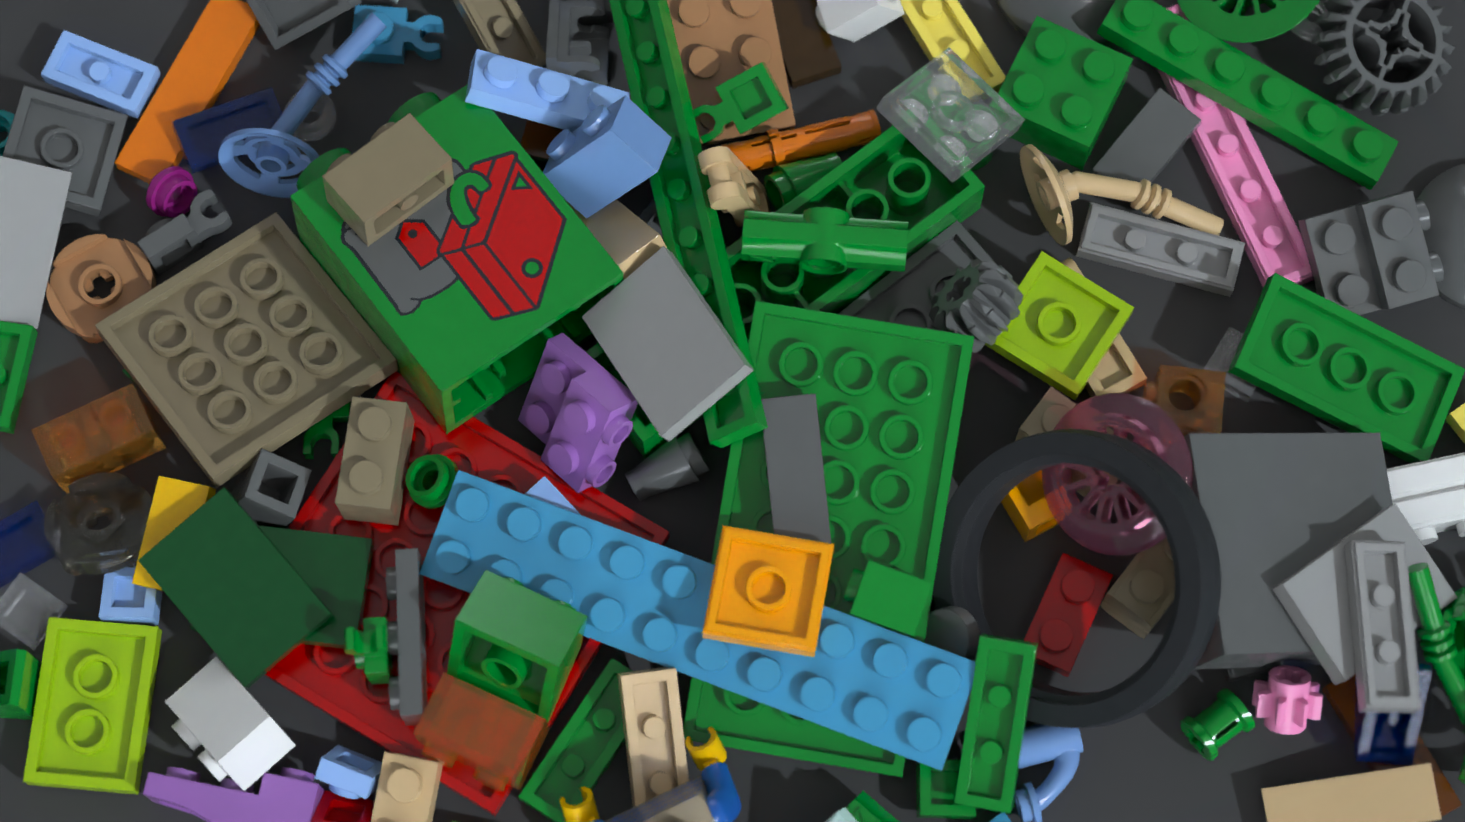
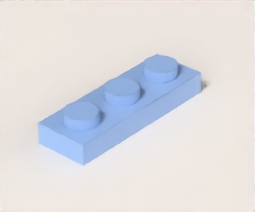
M476 49L471 61L465 102L559 129H569L573 132L582 125L586 117L596 107L604 105L608 108L625 95L630 98V92Z

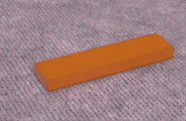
M242 0L209 1L115 160V165L119 170L150 184L156 174L168 167L180 164L260 26L248 3Z

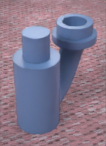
M1039 723L1025 727L1019 769L1054 760V766L1038 788L1034 789L1032 783L1027 782L1023 784V788L1015 790L1014 800L1021 822H1042L1041 811L1049 806L1072 780L1078 768L1080 753L1083 752L1079 728L1054 727Z

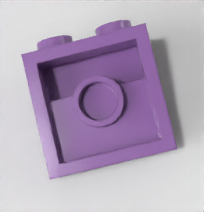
M561 333L547 341L518 421L546 444L540 460L579 493L591 486L595 488L602 486L613 475L616 469V462L614 460L618 450L633 428L631 419L638 401L625 385L568 336Z

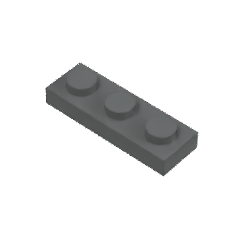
M418 548L396 549V567L386 568L388 600H397V621L388 622L387 627L389 654L398 655L399 676L389 678L391 710H400V717L406 726L428 724L424 575L419 574L423 565V559Z

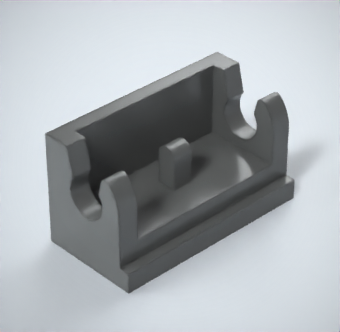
M549 0L546 47L547 69L602 85H608L609 27L598 25L586 27L578 22L581 16H600L602 14V6L593 1Z

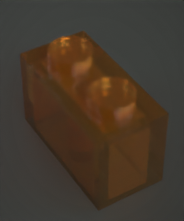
M443 673L413 734L418 742L425 746L422 754L427 758L440 762L441 765L452 768L457 760L476 769L472 776L474 779L503 792L506 784L519 790L521 789L546 738L549 727L546 719L449 674Z

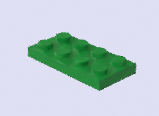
M1274 273L1267 278L1228 372L1349 433H1380L1383 450L1411 464L1430 459L1465 369Z

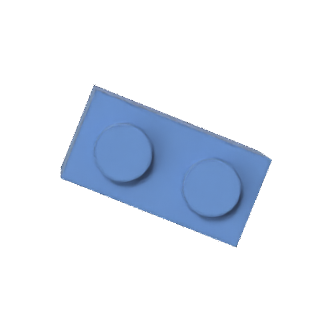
M625 95L608 108L604 105L596 107L586 117L582 125L573 132L569 129L560 132L546 150L550 157L543 173L561 196L587 219L656 174L672 137Z

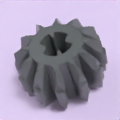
M977 258L971 261L966 269L963 267L957 268L955 275L950 280H944L945 286L934 295L933 301L935 304L932 306L928 316L933 320V326L939 331L974 336L972 352L976 353L986 343L990 345L995 344L997 336L1002 332L1008 331V324L1011 320L1018 317L1020 313L1017 307L1021 304L1024 295L1018 289V285L1012 280L1013 276L1001 265H996L991 259L983 262Z

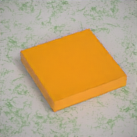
M723 526L702 632L703 638L815 657L834 544Z

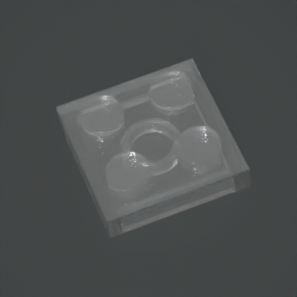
M949 47L883 96L876 108L952 183L1014 135L1025 121L1015 109Z

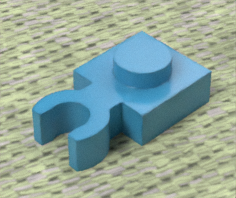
M369 5L355 6L352 33L371 13L376 15L387 26L355 61L404 64L406 50H413L417 55L428 60L441 58L440 44L427 43L422 39L430 32L444 33L442 18L426 15L420 17L415 22H409L407 8Z

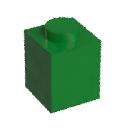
M868 560L865 571L853 569L843 600L853 603L850 615L914 637L933 583Z

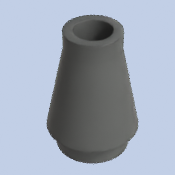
M688 432L679 438L675 436L670 442L666 440L635 468L626 472L625 476L636 497L641 502L650 496L700 482L699 476L710 469L695 440Z

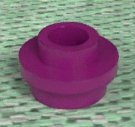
M171 166L152 178L147 190L146 202L148 207L157 215L176 218L182 213L185 215L190 210L193 199L198 195V189L192 175L180 166Z

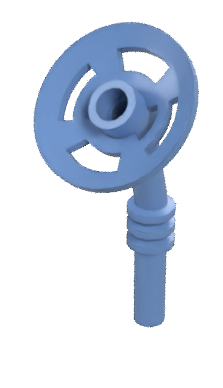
M371 13L331 56L328 54L322 56L324 63L317 62L314 65L315 72L308 71L305 74L308 80L271 129L247 128L226 136L221 142L218 152L219 163L225 173L241 186L254 192L272 197L291 198L290 195L298 191V178L280 179V177L298 174L319 157L312 147L292 135L323 94L329 96L332 93L330 86L337 87L340 84L338 78L345 79L348 76L346 69L387 26L376 15ZM298 148H300L306 155L300 154ZM248 154L250 160L261 173L259 174L246 167L237 156Z

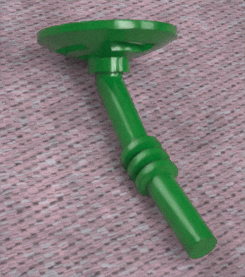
M1416 563L1408 567V574L1421 623L1417 633L1421 639V648L1424 650V659L1432 663L1460 722L1465 726V678L1454 658L1458 654V650L1454 644V635L1451 633V624L1449 621L1443 620L1429 565L1427 563ZM1465 756L1458 778L1463 784H1465Z

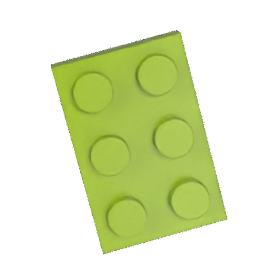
M55 617L48 618L23 777L24 783L34 786L139 795L162 630L158 626Z

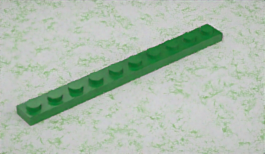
M609 0L632 102L672 137L658 172L650 177L664 243L667 249L675 255L754 370L717 210L711 208L707 195V190L711 187L709 177L702 174L697 157L703 150L667 0ZM755 370L703 413L711 444L723 448L768 428Z

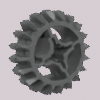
M1327 0L1324 5L1327 12L1319 15L1315 21V24L1324 32L1315 35L1311 42L1324 50L1323 54L1316 57L1313 64L1327 65L1330 72L1325 75L1322 83L1332 84L1336 82L1340 86L1336 99L1345 100L1353 96V111H1362L1369 107L1372 116H1382L1389 111L1392 115H1399L1408 111L1409 107L1416 108L1424 104L1426 99H1428V95L1437 92L1442 86L1439 78L1448 74V71L1452 68L1443 58L1452 54L1455 47L1444 42L1443 36L1450 33L1453 26L1440 25L1437 16L1442 13L1444 6H1434L1431 8L1427 4L1428 0ZM1371 7L1383 10L1381 17L1375 21L1368 20L1364 23L1356 19L1362 8ZM1403 67L1409 70L1407 77L1402 83L1383 81L1385 73L1392 70V68L1397 70Z

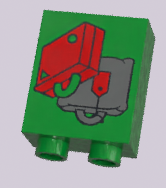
M467 85L443 100L433 92L417 95L398 108L389 119L388 123H396L410 113L452 158L454 184L369 247L326 199L322 176L327 173L329 166L337 158L351 153L348 149L336 148L313 160L303 170L297 180L298 191L290 195L300 242L396 358L399 373L446 434L534 377L548 339L564 333L578 346H581L593 338L594 335L582 316L623 281V271L492 109L465 102Z

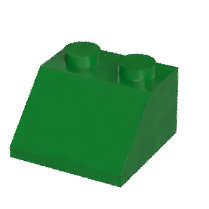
M485 570L455 619L446 681L547 726L580 650L588 616L576 611L574 607L564 601L552 600L527 589L522 583L513 578L501 577Z

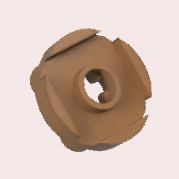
M92 234L73 241L57 255L53 262L55 268L50 276V284L49 282L47 283L46 296L51 310L68 331L80 336L89 343H100L103 340L99 336L95 324L156 287L157 283L151 264L134 243L125 239L122 241L117 238H108L106 234ZM102 276L106 282L115 279V286L110 289L111 294L103 299L99 296L89 297L88 293L95 289L92 282L95 278Z

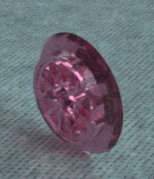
M1124 393L1094 396L1074 406L1060 419L1054 430L1085 429L1107 433L1106 428L1112 426L1114 428L1113 435L1127 439V434L1130 432L1134 435L1133 442L1149 449L1165 460L1192 489V460L1186 440L1169 415L1148 400ZM1063 463L1042 470L1044 495L1053 517L1065 533L1082 546L1102 554L1130 555L1147 550L1166 538L1160 522L1151 508L1123 481L1121 484H1110L1107 486L1109 476L1105 472L1081 464ZM1072 469L1085 472L1087 478L1072 483ZM1090 486L1091 490L1080 502L1076 496V491ZM1127 499L1138 508V513L1133 517ZM1099 500L1095 517L1090 513V509ZM1113 506L1118 519L1117 523L1110 521Z

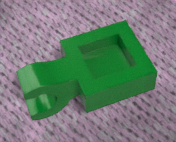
M386 617L363 618V631H357L354 627L344 628V652L354 655L356 669H364V674L371 685L388 684L389 678L393 676V655L389 654L388 620Z

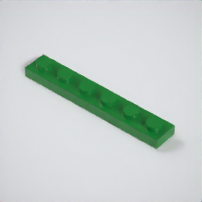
M1115 0L1096 33L1369 190L1378 182L1399 143L1396 139L1221 39H1217L1214 35L1152 0Z

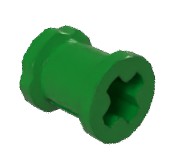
M1227 688L1221 689L1216 694L1217 700L1196 717L1186 716L1180 721L1181 729L1189 742L1209 761L1218 756V748L1240 731L1248 733L1255 727L1253 717L1246 706Z

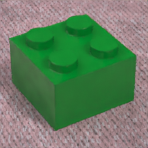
M1036 16L992 104L990 114L997 123V132L1025 145L1032 144L1041 152L1083 170L1126 83L1133 58Z

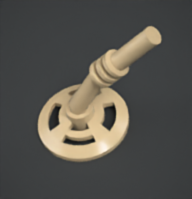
M1032 144L1025 145L1020 149L1021 169L1031 200L1045 228L1059 245L1063 246L1072 241L1073 213L1071 202L1079 199V193L1131 202L1133 209L1139 210L1141 208L1142 213L1147 215L1152 212V217L1156 219L1165 216L1192 229L1214 235H1219L1223 228L1224 220L1172 197L1170 189H1161V186L1156 183L1151 185V182L1147 179L1137 182L1081 171L1070 173L1067 169L1058 172L1049 159Z

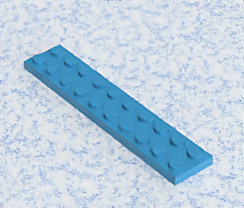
M457 471L419 574L472 593L485 570L501 577L513 578L522 583L527 589L552 600L564 601L574 607L576 611L587 615L583 635L585 637L667 668L675 667L676 671L935 769L943 770L972 690L975 661L827 606L823 608L815 657L705 639L702 632L715 569L714 564L469 473Z

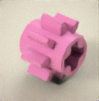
M1289 665L1272 668L1269 671L1268 682L1263 680L1254 681L1252 705L1256 707L1255 717L1264 718L1263 723L1265 727L1275 733L1294 735L1303 732L1306 728L1307 718L1312 720L1321 719L1323 695L1319 693L1320 684L1318 682H1311L1310 673L1302 668Z

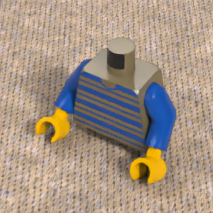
M712 727L707 728L711 735L710 740L702 746H695L690 736H687L685 739V746L698 770L702 771L700 776L606 821L599 819L593 793L588 787H580L583 802L578 805H569L564 797L560 798L566 822H733L741 811V801L728 766L724 763L727 758V752Z

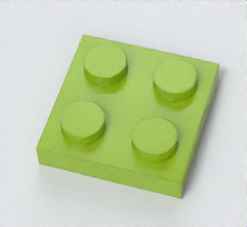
M1042 251L1018 286V289L1024 295L1021 304L1017 307L1020 311L1018 317L1010 321L1007 326V332H1002L997 336L995 344L990 345L986 343L985 345L1063 394L1076 400L1132 315L1134 307Z

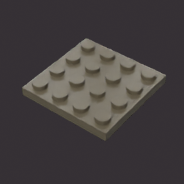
M277 212L95 324L99 336L215 488H218L250 467L261 449L272 453L352 401V396L358 397L399 370L396 358Z

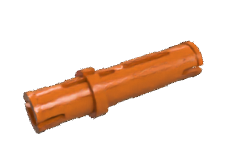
M874 109L856 115L827 120L792 130L779 132L777 128L766 130L764 136L721 146L728 147L752 172L826 155L831 152L835 153L861 145L864 146L881 134L877 114Z

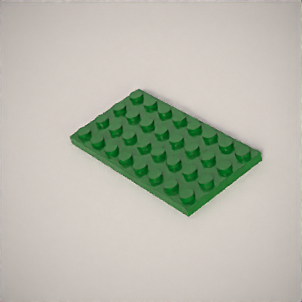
M755 301L748 345L761 399L816 393L831 543L834 544L833 561L831 562L824 606L850 615L853 603L845 601L843 598L853 569L865 571L868 560L930 581L933 585L914 637L873 623L925 642L974 336ZM763 430L731 444L711 564H716L723 526L774 534ZM692 677L683 727L684 740L687 736H690L692 741L706 744L711 737L707 728L712 727L724 747L903 777L906 757Z

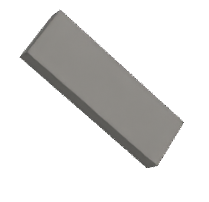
M1090 202L1076 256L1231 297L1245 242Z
M1351 540L1344 545L1359 712L1415 713L1421 709L1406 543L1405 541Z

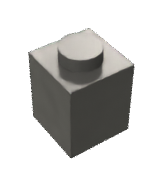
M261 449L252 465L239 473L232 495L258 526L285 528L296 517L312 470Z

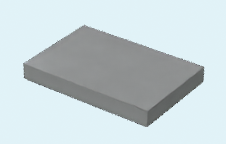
M0 156V321L31 325L38 329L73 172Z
M664 246L582 316L659 435L669 442L754 371L675 255Z
M1396 503L1384 508L1272 589L1334 685L1345 682L1356 674L1344 545L1349 541H1405L1408 567L1416 563H1427L1429 565L1440 609H1443L1457 598ZM1410 587L1413 626L1415 630L1421 623Z

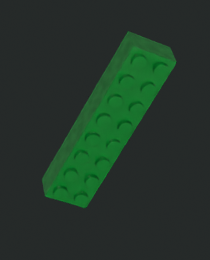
M917 107L776 212L802 214L804 210L809 208L831 207L846 211L850 214L851 218L908 222L907 260L955 221L958 220L962 223L978 211L981 207L985 185ZM742 237L726 248L748 342L755 301L838 314L892 272L847 268L845 272L840 274H812L800 269L798 264L741 260ZM599 342L586 351L588 355L628 388ZM638 403L631 419L633 428L628 438L641 455L647 458L666 439L659 435ZM701 414V415H700L696 420H694L690 425H692L694 422H696L698 419H700V418L703 416V414Z

